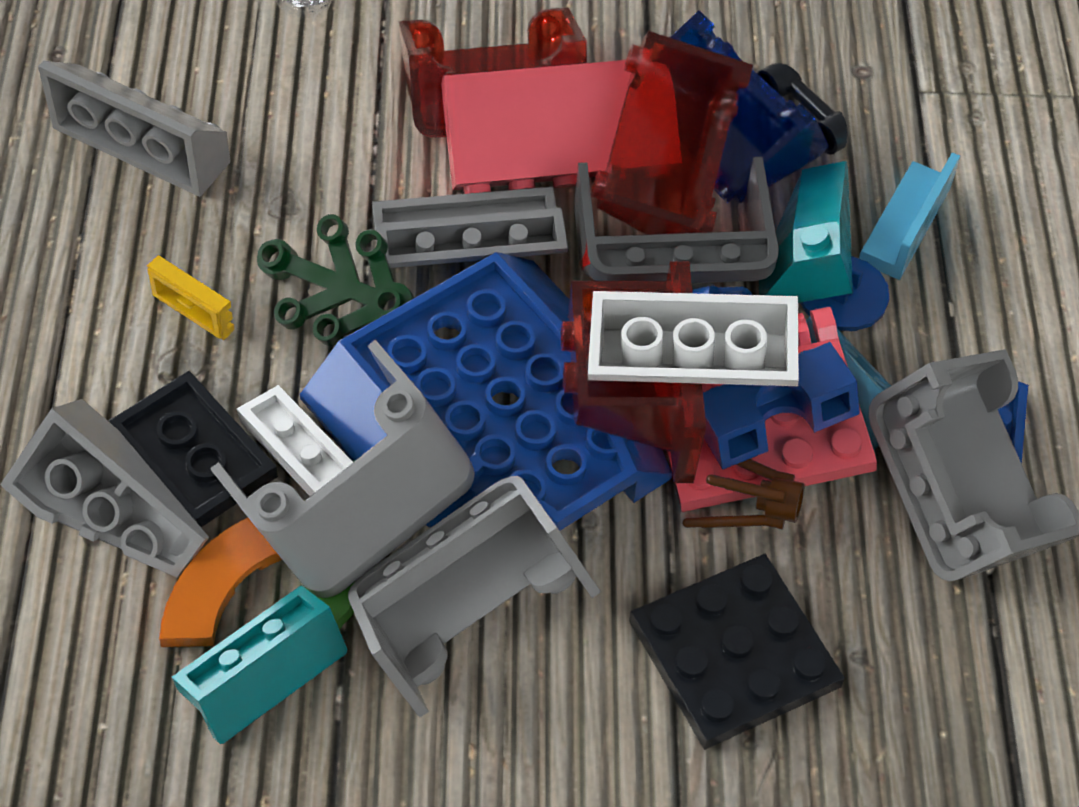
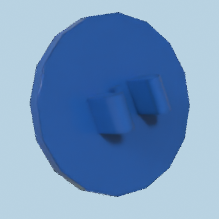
M851 256L853 293L800 302L808 316H810L811 310L831 307L839 331H858L871 327L883 317L890 300L889 286L881 272L867 261Z

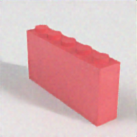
M668 56L445 75L443 77L441 88L452 190L463 189L464 194L491 192L490 187L508 185L509 190L536 188L535 183L547 181H553V188L574 187L577 181L578 163L584 162L588 164L589 178L597 177L598 184L624 181V174L641 173L642 180L668 177V170H672L680 164Z

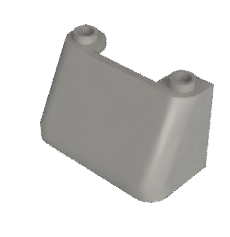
M1006 349L928 363L877 394L869 406L871 428L923 551L934 573L943 580L954 581L1065 543L1079 536V512L1072 500L1058 493L1036 498L998 412V409L1009 404L1015 398L1018 391L1017 373Z

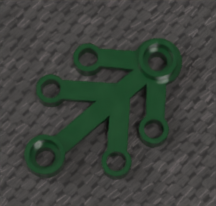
M328 214L322 217L317 224L316 230L318 236L329 246L336 272L298 257L297 252L281 239L266 241L258 250V266L270 278L285 280L293 275L326 289L301 301L291 297L280 300L275 306L274 316L285 328L297 329L304 324L305 320L351 300L365 305L339 319L332 314H323L315 320L312 328L313 334L327 346L336 345L344 336L356 332L414 299L412 292L404 284L394 282L386 256L388 250L387 241L377 231L372 229L365 230L358 235L355 248L365 260L369 261L375 288L360 282L347 240L349 228L335 214ZM338 225L337 232L332 236H327L330 227ZM372 240H377L375 249L366 252L368 243ZM279 251L277 259L269 262L272 255ZM396 298L395 305L389 310H384L386 303L390 299ZM296 307L295 315L291 319L285 320L286 312ZM334 323V331L330 335L324 336L323 332L326 326Z

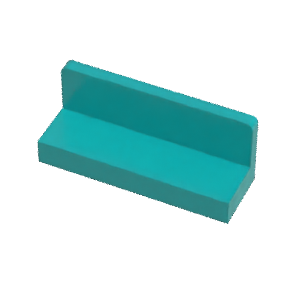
M301 585L172 676V679L178 691L201 712L212 737L219 744H223L347 653V647L330 607Z

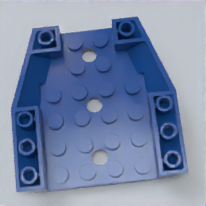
M499 252L493 253L338 341L300 393V399L345 454L352 461H356L387 436L375 418L374 406L379 395L391 384L387 381L368 348V345L374 340L380 344L420 390L465 451L474 468V481L470 489L427 523L426 526L429 528L496 482L510 476H519L524 480L558 530L561 531L623 491L635 503L672 479L673 475L633 383L630 381L588 380L590 320L533 260ZM445 327L456 329L460 334L452 339H442L434 333ZM504 392L517 396L518 401L511 405H501L492 398L494 395ZM564 459L574 461L580 469L572 474H562L556 471L552 465Z

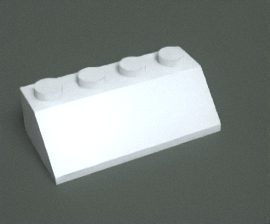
M593 291L588 380L798 386V296Z

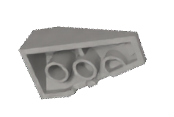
M83 399L51 408L0 484L36 517L52 524L59 522L80 531L79 536L91 541L99 539L120 548L124 555L177 578L181 576L184 569L209 538L122 433Z

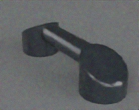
M773 63L758 71L756 75L757 85L766 99L775 102L790 94L820 121L814 125L813 135L817 145L823 152L833 155L845 148L848 131L844 115L841 111L835 112L806 86L795 69L786 64Z

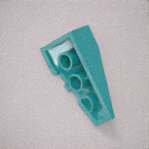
M847 161L802 169L776 229L778 244L776 267L770 276L759 280V295L798 296V303L853 293Z

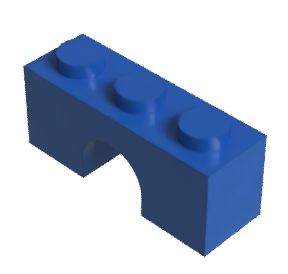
M831 342L798 354V386L723 384L693 396L698 429L722 470L768 452L765 421L773 415L779 413L797 414L808 422L815 433L860 414L857 380Z

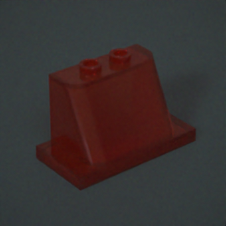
M670 261L666 281H571L569 321H562L561 350L570 351L571 362H564L563 389L564 393H573L575 424L671 452L673 482L694 483L706 431L702 384L588 380L593 291L693 293L690 263L687 261Z

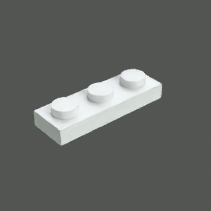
M279 385L237 408L240 422L309 496L313 495L353 463Z

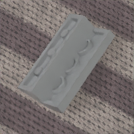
M553 186L372 202L374 230L387 241L388 250L386 256L390 268L479 261L495 252L516 257L568 252L562 208H556Z

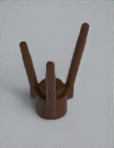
M748 459L736 465L771 481L762 480L760 485L716 475H708L706 481L713 486L756 496V509L765 511V515L685 518L682 524L686 528L768 526L783 530L785 521L796 523L799 518L805 484L794 481V474L779 472L752 459Z

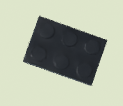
M187 371L108 420L122 433L200 527H203L237 504L210 469L218 462L247 497L278 477L277 466L190 371Z

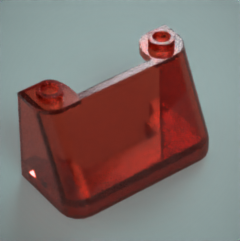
M569 7L550 8L536 13L528 23V43L445 51L442 33L436 24L429 20L399 21L400 45L411 113L415 127L421 134L427 137H447L441 88L445 75L587 63L586 38Z
M651 31L646 33L640 46L632 44L624 66V71L631 74L605 171H598L591 191V197L598 199L597 209L645 235L712 233L717 212L711 211L716 198L712 197L729 125L737 115L739 107L736 106L738 100L736 92L740 87L744 89L748 87L753 65Z

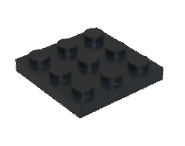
M766 553L630 611V624L704 750L841 688L845 679Z

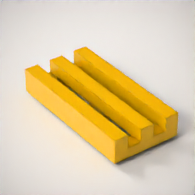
M159 255L147 265L154 297L219 339L225 340L235 330L234 324L230 322L233 319V315L229 311L231 302Z

